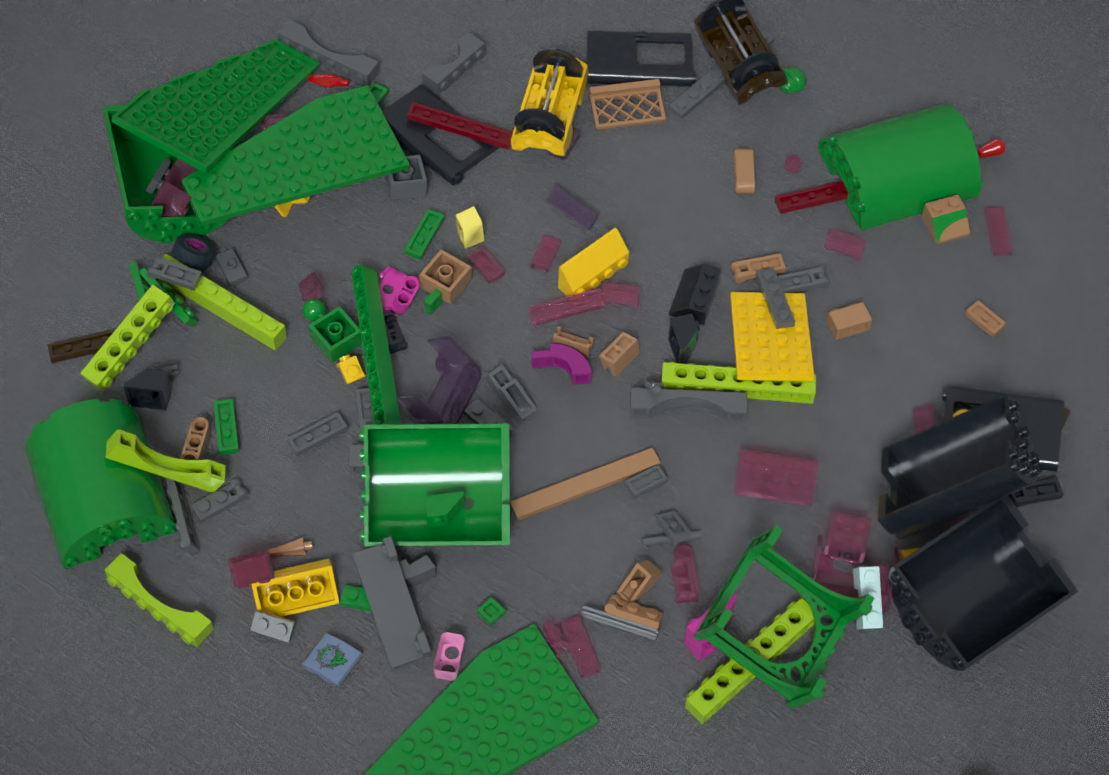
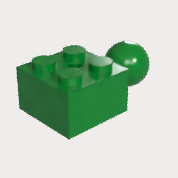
M311 298L303 304L302 314L304 318L313 322L308 325L310 338L331 363L362 345L360 329L340 306L326 314V306L320 299Z

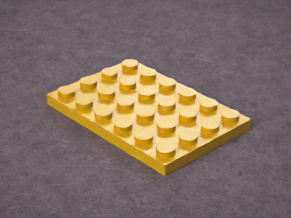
M730 292L737 380L814 381L805 293H784L794 317L795 325L794 327L776 329L762 292Z

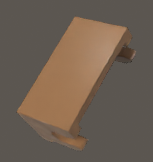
M558 326L557 333L553 335V344L569 346L581 353L585 359H588L594 346V337L590 336L589 340L562 332V327Z
M622 332L599 355L603 368L606 370L609 367L611 374L617 377L640 354L638 340Z

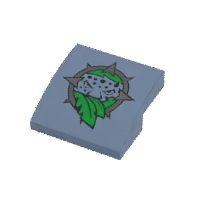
M326 633L302 665L306 670L320 675L324 681L339 687L362 654L349 644Z

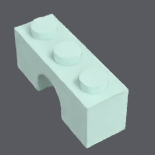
M879 566L854 568V589L858 590L859 597L869 593L875 598L871 604L873 608L870 613L856 620L857 630L883 628Z

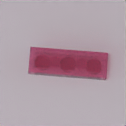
M1004 207L985 208L984 213L993 256H1012L1013 249Z
M580 616L561 621V629L580 677L583 678L599 673L600 666Z

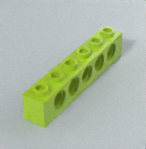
M152 285L80 374L84 379L102 392L110 387L113 379L124 370L125 364L136 355L138 348L148 340L151 332L159 327L164 316L171 312L175 304L171 297ZM157 307L155 311L150 312L152 308ZM129 337H132L130 341L126 342ZM120 351V354L114 357V355ZM108 366L107 370L102 371L104 367Z

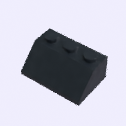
M706 264L685 269L669 316L678 317L693 314L694 320L705 326L720 282L721 269Z

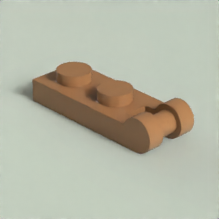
M781 253L731 264V270L735 273L736 283L756 278V271L775 269L776 274L784 273L786 270Z
M615 594L610 596L605 606L606 613L657 630L664 614L653 608H646L634 602L623 601Z

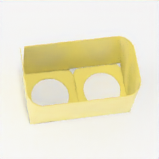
M474 206L455 215L458 235L465 249L484 241L482 221Z

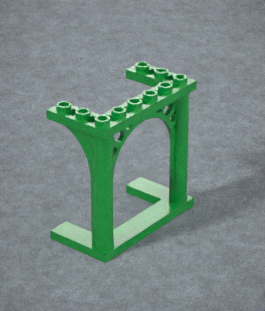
M776 525L751 540L693 637L698 641L707 640L787 699L785 705L793 709L805 703H810L815 699L818 700L824 694V686L827 681L821 677L816 678L818 673L824 670L827 665L825 661L828 656L834 653L837 640H840L845 634V626L852 620H858L861 616L868 615L873 608L871 604L875 598L869 593L859 598L835 593L818 584L773 551L771 547L774 546L783 531ZM754 560L796 590L806 600L813 613L815 622L814 639L808 651L794 662L780 664L765 660L723 630L733 613L725 607ZM817 606H819L820 609H825V610H823V611H821V612H818V611H817ZM827 615L831 617L832 623L829 626L821 624L820 618ZM821 630L827 631L823 634L824 637L820 635ZM803 662H806L807 665L803 669L801 665ZM792 667H795L799 672L798 681L793 680L790 671ZM780 669L785 670V677L783 673L779 672Z

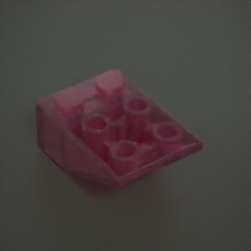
M268 549L228 558L234 588H246L256 582L263 584L275 578Z

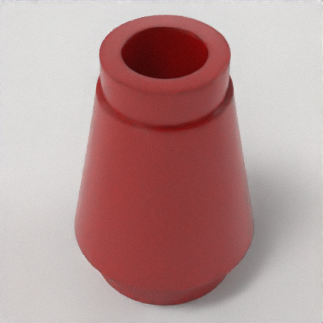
M995 138L977 148V152L980 158L999 156L1005 152V145L1001 138Z

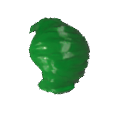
M795 67L782 68L787 78V84L778 87L780 91L783 90L786 94L801 92L805 88L806 83L804 73Z

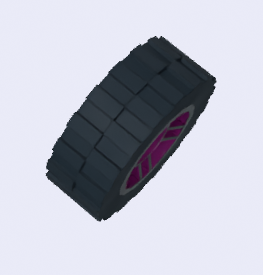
M187 233L177 236L172 249L174 258L182 264L196 269L208 268L216 253L215 247L208 240Z

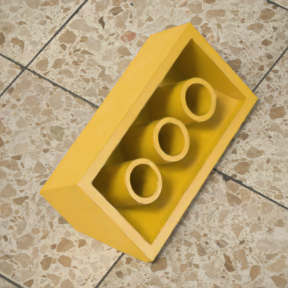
M616 228L612 229L559 267L558 288L572 302L578 298L581 299L585 296L586 292L592 288L595 289L599 286L600 282L606 278L609 279L617 270L627 266L629 251L619 231Z
M329 559L250 577L257 610L283 617L339 604L332 565Z

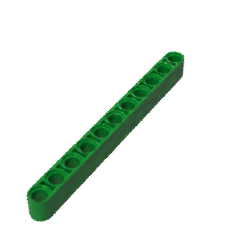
M358 264L352 271V282L374 425H400L401 421L377 272L374 269Z

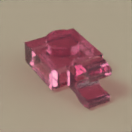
M551 620L544 623L543 633L552 649H555L556 656L559 658L562 656L561 648H565L570 653V644L560 640L562 635L558 626H554Z

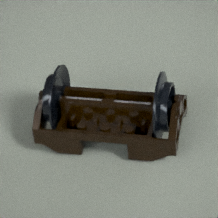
M716 0L694 20L696 31L710 58L713 57L724 75L727 88L739 105L746 103L754 94L769 87H781L787 84L786 75L778 63L776 55L771 51L743 0Z

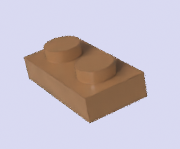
M979 300L965 312V315L992 338L1006 326V322Z

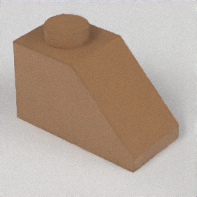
M649 560L638 562L616 594L626 602L636 603L652 589L662 575V572Z

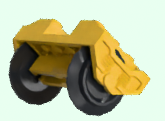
M546 49L538 52L533 57V70L520 112L515 116V128L511 138V145L513 150L521 151L532 147L547 149L555 155L565 156L573 136L572 122L577 105H582L588 65L564 50Z

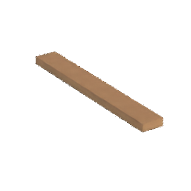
M652 447L510 501V507L517 521L631 478L657 464L660 466L661 462Z

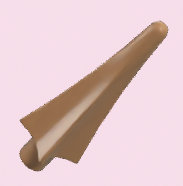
M302 537L290 543L258 553V556L306 555V550L313 549L312 541L304 542Z

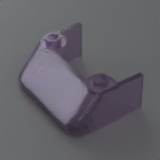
M450 336L431 338L427 342L439 353L435 366L442 376L429 401L427 402L421 394L398 396L397 400L417 419L431 424H458L481 379L482 372L480 367Z

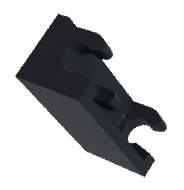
M393 312L383 313L390 354L408 349L396 318L392 317L394 316Z

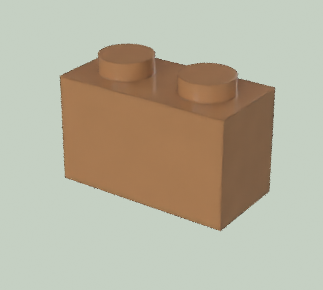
M862 302L858 304L853 303L841 309H833L828 313L826 323L834 339L838 340L870 330L872 318Z

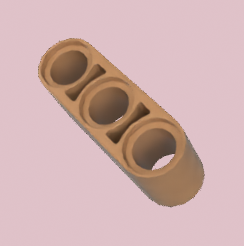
M734 149L736 194H754L753 149Z
M198 417L192 421L181 459L203 460L211 435L209 423L205 418Z

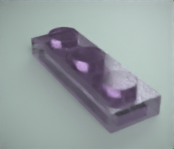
M559 185L554 186L547 198L549 203L587 230L592 229L599 217L597 212Z

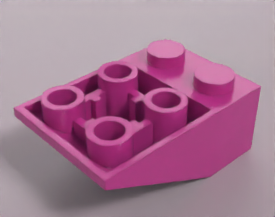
M736 593L732 595L725 607L733 613L723 630H726L734 614L737 599ZM710 608L703 613V616L698 619L694 618L687 624L684 644L699 662L717 649L707 640L698 641L693 637Z

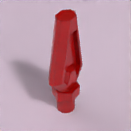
M316 74L308 78V82L327 88L349 86L348 79L337 77L334 74Z

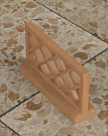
M659 79L589 87L588 97L589 102H591L596 130L666 122ZM649 95H657L655 103L646 99ZM631 97H637L641 100L637 106L629 101ZM614 99H620L623 101V104L617 107L612 102ZM602 101L606 105L601 110L595 105V102ZM643 102L651 106L647 112L639 108ZM626 104L634 108L630 114L622 110ZM609 106L616 110L613 116L604 112ZM653 109H656L660 112L661 117H653L650 113ZM638 111L644 116L642 119H636L633 117V114ZM621 113L627 118L625 121L619 122L615 117ZM601 115H603L604 117L608 118L609 121L604 124H599L598 119Z

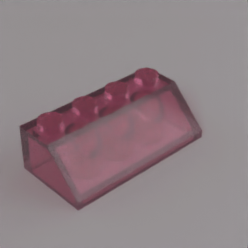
M741 449L734 494L812 506L819 461Z

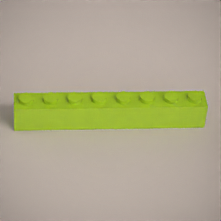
M167 254L162 258L186 266ZM204 276L200 279L195 291L166 282L174 290L275 351L287 338L285 325Z

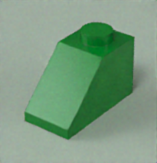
M464 491L424 496L428 527H440L448 524L465 505Z

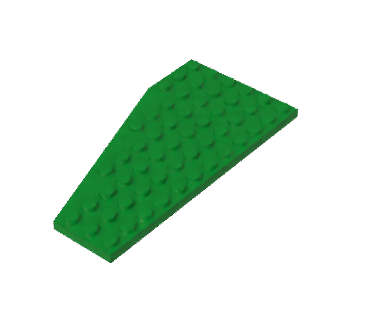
M274 39L259 45V48L242 55L235 54L217 61L211 67L198 72L191 71L171 79V82L151 90L148 88L142 90L112 116L111 122L206 173L320 68V62Z
M366 85L317 98L230 150L206 173L197 170L182 179V187L200 226L407 170L410 164L369 86Z
M532 624L482 651L364 775H509L597 726L598 720L535 624Z

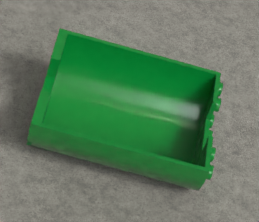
M945 103L827 136L819 141L817 147L831 176L839 174L848 191L846 204L860 231L921 214L925 203L954 195H959L962 201L979 197L980 189L983 187L973 132L968 128L964 116L960 115L954 107Z
M104 105L102 107L125 219L129 228L134 233L148 240L169 243L175 242L180 234L187 233L202 237L215 231L229 220L226 219L200 226L182 187V179L198 169L111 122L112 116L125 105ZM164 158L170 160L171 163L168 166L170 172L165 179L162 178L164 182L160 189H155L152 194L145 191Z
M99 399L81 401L58 409L49 414L50 418L45 422L39 421L32 428L31 436L27 437L25 441V452L63 569L73 568L86 561H94L102 556L99 547L109 546L122 539H130L137 534L140 542L144 543L152 542L162 536H170L178 531L160 475L105 458L107 441L117 429L136 435L144 445L150 448L138 412L131 405L126 406L122 401L110 399L108 402H100Z
M509 424L364 425V429H360V441H364V449H360V461H364L365 469H362L361 472L362 481H365V489H362V501H365V506L360 511V520L364 522V530H361L360 538L361 542H364V546L383 544V539L390 536L394 546L510 545ZM464 491L465 505L448 524L440 527H428L424 496Z

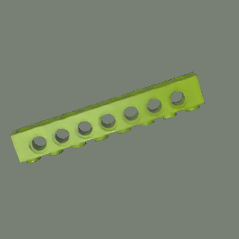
M663 362L661 382L664 384V387H662L664 389L739 391L747 393V399L814 403L816 374H814V381L737 380L736 368L731 366L717 367L693 363Z
M802 598L797 602L793 601L783 615L778 614L769 627H763L758 633L759 636L754 640L750 639L745 646L763 659L770 662L775 661L815 625L810 606ZM791 619H794V620H796L798 623H792V622H790V620H791ZM776 632H781V633H783L784 635H783V636H778V635L776 634ZM766 644L770 648L765 649L761 645ZM731 658L726 665L722 664L717 668L714 676L711 678L707 677L697 691L692 690L686 696L685 708L702 725L756 678V676ZM739 670L741 674H735L732 671ZM722 682L725 683L727 686L721 687L718 685V683ZM708 695L711 696L713 699L706 700L703 698V696Z

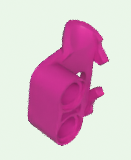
M389 266L379 275V277L383 278L379 286L383 313L394 312L404 314L411 306L420 282L416 277L407 276L405 273ZM390 286L393 292L386 294L383 291V287Z

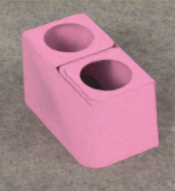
M448 632L441 635L434 663L436 678L454 681L457 678L464 649V637L462 635ZM454 646L459 650V656L456 659H448L445 656V650L448 647ZM444 665H451L454 667L455 672L441 671V668Z

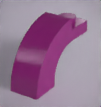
M550 344L549 350L531 352L532 368L559 367L570 375L572 385L591 383L592 372L590 365L577 350L562 344Z

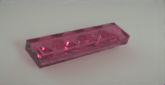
M599 288L530 306L528 311L532 326L605 308L601 289Z

